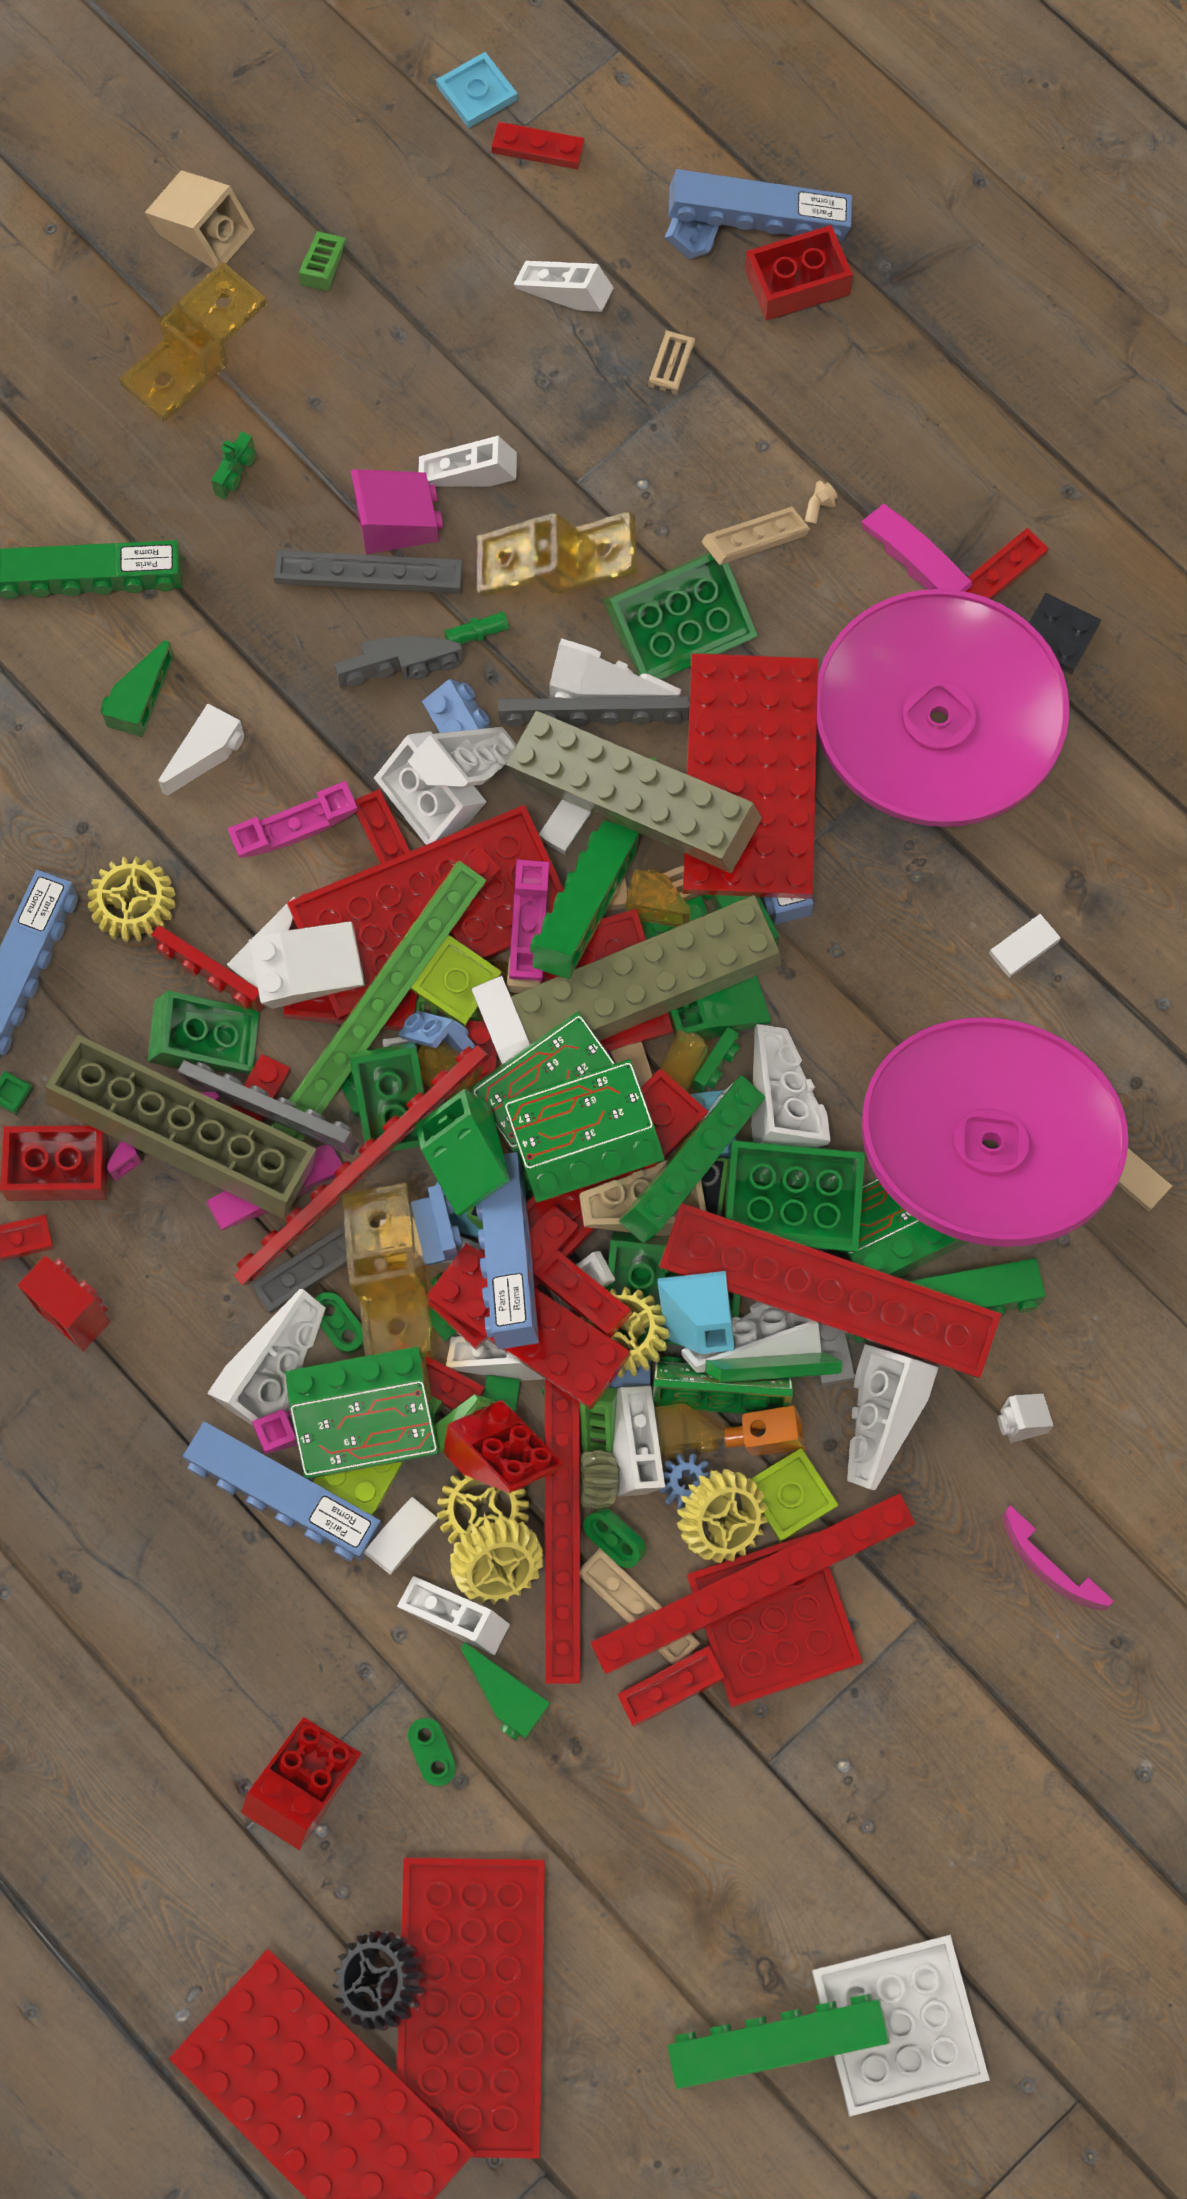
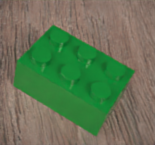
M414 1042L349 1053L364 1143L371 1138L376 1141L385 1132L382 1128L395 1115H398L399 1118L409 1110L407 1107L408 1102L418 1093L422 1092L424 1094L417 1049ZM416 1128L392 1151L420 1147Z

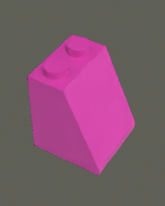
M351 470L366 555L439 542L438 530L443 529L440 510L434 511L433 502H438L435 484H428L426 472Z

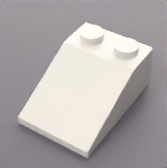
M352 922L282 931L249 939L260 1001L272 1009L365 986Z

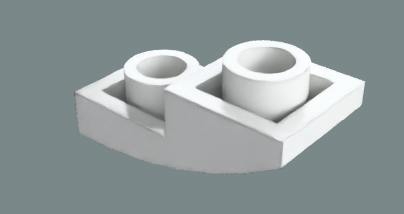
M411 1497L371 1542L364 1554L391 1575L412 1553L414 1546L436 1525L438 1518Z

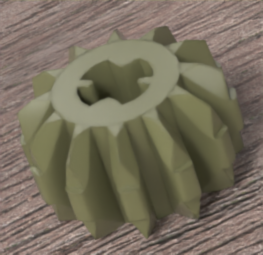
M603 1450L584 1452L579 1458L580 1503L583 1507H591V1509L610 1507L614 1504L616 1494L618 1493L617 1460L611 1452H604Z

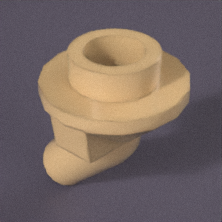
M820 480L817 481L814 495L808 503L805 523L817 524L820 505L829 508L836 507L835 499L838 496L829 482L824 484Z

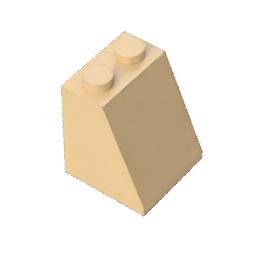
M182 170L145 211L146 216L160 236L220 272L255 230L230 185Z

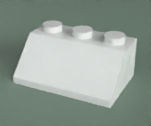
M431 731L407 735L374 777L426 845L452 835L469 824L486 803V800L474 786L426 785L415 775V770L408 760L429 734H433Z

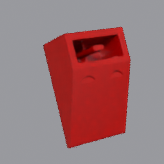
M503 1400L453 1421L447 1426L443 1454L463 1475L507 1493L516 1491L564 1468V1463Z
M303 1717L247 1792L241 1813L300 1851L321 1821L362 1753Z

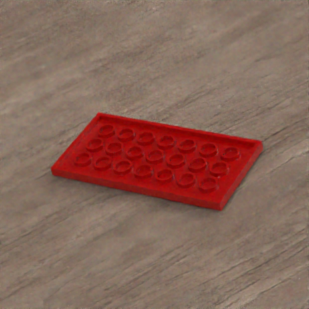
M692 653L687 775L753 802L762 819L732 873L684 853L683 894L748 897L755 895V897L812 899L818 658Z
M525 805L287 902L297 929L344 922L353 923L365 986L327 995L338 1021L349 1016L416 921L407 912V906L449 872L457 861H462L479 845L501 868V873L476 894L448 935L484 960L511 949L517 860L549 862L546 914L547 912H553L555 898L558 892H564V889Z
M403 1858L401 1936L407 1939V1945H413L417 1948L414 1957H419L424 1961L418 1967V1972H424L427 1976L419 1979V1986L426 1990L422 1994L417 1993L416 1995L421 2005L417 2008L410 2007L413 2017L401 2019L402 2025L398 2027L397 2075L476 2152L472 2158L540 2159L545 1860Z
M267 1949L169 2058L306 2199H436L476 2153L271 1949Z

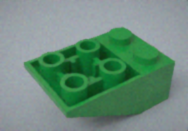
M757 975L668 1012L677 1048L721 1037L727 1027L740 1032L755 1028L757 1024L766 1025L771 1023Z
M463 1089L415 1125L421 1151L457 1216L461 1217L510 1182L491 1105L481 1098Z

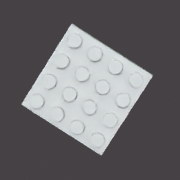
M950 1935L812 1970L820 2004L836 2001L837 2008L850 2006L851 1997L870 1993L873 2000L881 1999L891 2043L834 2056L849 2116L989 2081Z

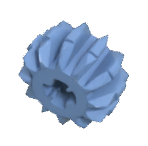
M678 1454L676 1457L678 1466L669 1460L665 1462V1468L669 1473L663 1472L666 1484L664 1488L659 1489V1493H670L665 1500L668 1506L675 1500H678L677 1509L684 1508L685 1503L682 1501L681 1496L689 1497L692 1492L690 1490L684 1489L685 1485L679 1486L683 1476H689V1481L693 1478L695 1481L692 1484L696 1487L700 1485L699 1476L710 1478L711 1472L703 1473L708 1467V1462L704 1460L696 1466L695 1454H691L689 1463H685L683 1455Z

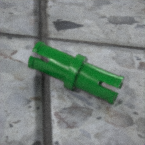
M500 611L481 619L474 617L469 619V623L445 629L444 636L446 640L460 643V645L474 640L478 643L484 641L486 636L509 630V624L504 611Z

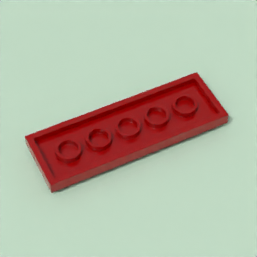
M466 1243L426 1297L430 1302L496 1345L493 1337L488 1338L485 1328V1317H490V1309L485 1307L482 1289L488 1287L487 1278L484 1279L482 1276L480 1259L486 1257L483 1253ZM534 1288L539 1343L502 1350L592 1410L627 1362L631 1353L628 1349Z

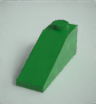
M163 640L112 687L109 696L104 697L100 712L108 728L143 737L174 657L170 641Z
M464 1642L461 1647L462 1654L495 1717L502 1724L499 1730L514 1741H517L519 1737L527 1741L549 1710L550 1703Z

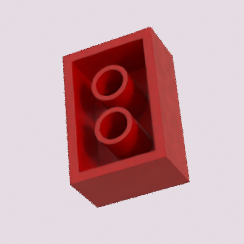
M832 225L746 251L745 273L765 321L850 295L853 274Z
M89 1125L3 1126L0 1191L7 1201L107 1200L108 1134Z
M45 1255L17 1286L34 1310L84 1352L110 1324V1320L105 1314L108 1309L102 1303L101 1298L97 1296L96 1290L83 1279L78 1283V1279L72 1274L73 1271L63 1261L57 1258L53 1262Z

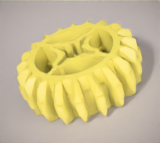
M137 856L132 864H129L127 858L124 857L120 866H116L111 861L109 864L111 870L107 872L100 869L99 874L102 880L92 879V885L95 889L88 891V897L92 900L88 903V908L90 912H94L91 916L94 923H100L99 928L104 933L110 930L109 934L114 940L121 934L123 941L126 943L130 940L131 935L135 936L136 941L141 942V934L146 932L149 937L153 938L151 936L153 933L152 929L154 927L157 928L158 925L164 928L161 919L171 920L172 915L168 910L175 908V902L171 899L175 896V891L173 887H169L171 885L169 876H163V869L160 866L154 868L152 861L149 859L143 865ZM140 881L152 885L157 890V895L141 890ZM126 882L123 886L117 887L121 883ZM107 904L122 909L123 919L112 915L107 910ZM147 912L143 916L138 917L140 913Z
M626 1287L623 1289L622 1295H617L616 1290L611 1289L610 1293L633 1312V1315L621 1326V1329L628 1333L631 1341L619 1332V1329L611 1337V1339L628 1349L631 1353V1356L617 1375L623 1378L625 1371L630 1370L632 1376L636 1377V1368L642 1366L644 1370L649 1371V1360L659 1362L660 1357L657 1351H666L667 1346L663 1340L668 1339L670 1333L668 1329L664 1328L666 1319L662 1315L661 1305H655V1300L651 1295L644 1298L643 1292L638 1289L631 1296L629 1288ZM581 1316L582 1320L593 1326L590 1322H588L584 1317ZM650 1326L645 1341L639 1346L637 1343L638 1338L645 1333L644 1329Z
M724 1469L722 1473L711 1470L709 1479L705 1476H699L700 1485L698 1487L693 1484L689 1485V1489L692 1492L689 1497L681 1496L686 1506L677 1509L678 1515L683 1519L676 1524L683 1531L680 1535L682 1540L688 1544L689 1549L695 1554L698 1553L705 1560L712 1559L715 1562L721 1563L725 1558L728 1561L734 1562L736 1553L740 1556H746L745 1547L747 1545L756 1547V1543L753 1540L756 1535H764L759 1526L768 1522L767 1518L762 1515L768 1507L766 1503L761 1501L764 1498L763 1492L757 1489L756 1483L750 1478L747 1479L744 1474L740 1472L734 1473L729 1469ZM735 1492L741 1498L742 1511L737 1509V1501L734 1500ZM703 1521L708 1523V1531L711 1532L710 1539H707L704 1535Z
M452 1475L450 1479L455 1488L453 1489L449 1486H443L442 1492L449 1499L439 1498L437 1502L438 1506L447 1508V1510L438 1512L437 1518L439 1520H449L440 1528L442 1533L453 1530L448 1537L450 1544L461 1539V1533L470 1534L472 1532V1524L476 1527L483 1526L485 1519L490 1523H494L498 1516L504 1522L511 1517L517 1522H528L529 1520L527 1514L519 1512L529 1508L528 1501L518 1500L526 1494L524 1488L511 1493L503 1491L512 1505L511 1515L508 1518L495 1507L500 1489L490 1486L480 1496L464 1494L465 1491L474 1486L488 1485L466 1475H463L464 1479L462 1481L457 1476ZM489 1501L488 1506L491 1514L486 1516L484 1513V1517H479L477 1520L478 1513L475 1507L479 1504L482 1507V1503L487 1504ZM457 1502L471 1513V1518L468 1522L469 1526L466 1531L460 1527L455 1519Z
M498 1516L494 1523H490L485 1519L484 1525L480 1527L472 1524V1532L470 1534L461 1533L462 1542L454 1543V1553L450 1554V1571L457 1588L461 1592H465V1595L470 1600L476 1598L480 1604L489 1599L495 1605L498 1599L501 1598L508 1603L509 1596L514 1594L521 1597V1589H532L531 1580L539 1578L538 1569L543 1567V1551L536 1534L532 1529L529 1530L524 1522L517 1524V1521L512 1517L504 1522Z

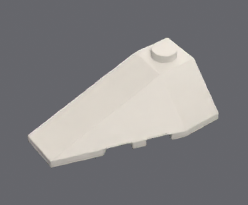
M561 638L549 684L550 698L681 696V689L649 674L635 675L627 668L628 664L619 660L616 664H612L599 658L601 655L600 651Z
M503 727L429 734L409 758L408 762L415 770V775L426 785L458 787L482 785L507 763L517 744Z
M757 1024L754 1030L753 1086L766 1098L752 1114L753 1142L818 1148L829 1144L831 1140L827 1112L823 1104H818L812 1092L815 1087L811 1079H806L801 1069L800 1063L802 1059L788 1030Z
M299 1289L225 1366L207 1394L251 1425L252 1421L279 1410L290 1411L285 1371L303 1368L302 1365L307 1350L314 1344L325 1307L306 1291Z
M756 1302L750 1306L751 1312L741 1319L737 1316L732 1318L734 1351L699 1354L684 1348L682 1356L696 1373L705 1372L706 1360L820 1353L822 1351L819 1324L816 1321Z
M867 1344L864 1345L854 1380V1388L858 1389L857 1407H852V1419H856L855 1437L850 1440L847 1481L876 1490L926 1405L939 1367Z

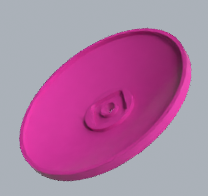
M948 589L918 590L893 596L873 605L859 614L839 633L826 653L818 673L817 734L830 765L840 779L866 803L881 812L910 823L939 827L963 826L992 819L1011 810L1033 794L1045 781L1060 755L1067 734L1069 722L1068 689L1060 664L1050 646L1040 633L1017 613L998 602L969 592ZM933 712H942L947 716V721L936 723L930 718V715Z
M985 1017L964 1018L933 1025L919 1031L904 1040L885 1057L869 1083L863 1105L861 1121L864 1149L877 1179L888 1194L904 1210L927 1226L951 1237L976 1244L1002 1247L1026 1246L1056 1239L1074 1231L1094 1217L1108 1202L1119 1183L1128 1153V1126L1125 1113L1117 1093L1104 1073L1090 1058L1064 1039L1033 1025L1013 1020ZM984 1140H994L999 1147L990 1149L984 1146L982 1142Z

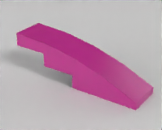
M886 504L881 505L861 521L863 530L883 543L885 552L906 566L908 576L925 588L965 592L972 586V582L934 543Z
M324 1144L316 1148L314 1167L297 1197L311 1192L312 1188L316 1185L337 1178L334 1172L342 1163L332 1146ZM226 1191L207 1201V1205L221 1231L269 1213Z

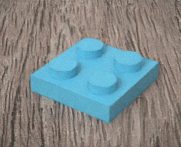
M486 52L436 79L437 88L468 128L518 101V93Z

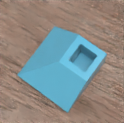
M725 1271L657 1279L662 1315L666 1319L664 1328L668 1329L670 1333L668 1340L699 1354L734 1351L733 1326Z

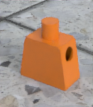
M795 1406L742 1414V1426L724 1428L726 1447L745 1446L750 1456L795 1452L800 1448L805 1451L802 1418ZM766 1430L762 1436L756 1437L759 1431Z

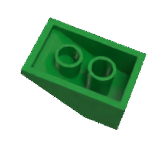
M168 990L154 1000L147 1062L177 1069L180 1068L183 1061L194 1065L197 1062H201L218 1072L250 1074L254 1067L259 1012L254 1009L248 1008L246 1010L240 1006Z

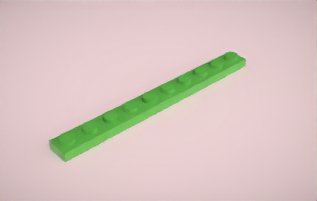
M457 861L290 1097L289 1101L297 1106L296 1109L303 1112L311 1109L319 1114L324 1111L352 1071L349 1053L367 1050L486 882V879L461 861ZM273 1122L270 1126L300 1141L306 1136L276 1122Z

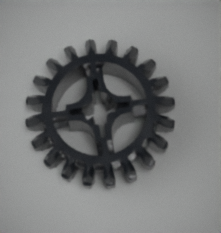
M377 1930L369 1932V1935L361 1934L357 1936V1943L350 1942L346 1944L349 1954L342 1953L339 1955L338 1958L343 1963L342 1967H337L333 1970L339 1975V1982L331 1985L335 1989H340V1994L334 2000L337 2003L344 2004L341 2013L345 2016H351V2023L354 2025H362V2028L365 2030L377 2029L378 2031H387L389 2027H399L402 2025L401 2019L413 2017L410 2007L417 2008L421 2004L417 2000L416 1995L426 1991L422 1986H419V1979L427 1976L424 1972H418V1967L424 1961L419 1957H414L417 1948L413 1945H407V1939L404 1936H396L392 1931L381 1932ZM384 1951L387 1953L395 1965L388 1966L385 1959H381L379 1952ZM364 1995H370L373 2002H377L379 2010L373 2009L366 2002Z

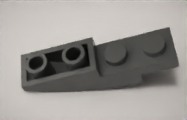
M397 636L360 643L362 655L334 663L340 688L344 686L354 687L362 684L367 679L388 677L397 670H400L403 680L410 678L413 680L421 679L430 672L440 669L447 671L455 668L458 664L463 663L460 643L434 637Z

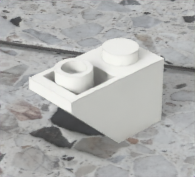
M1044 1394L1010 1396L1000 1411L1001 1415L998 1416L1001 1433L1008 1435L1010 1443L1049 1433L1053 1428V1422Z

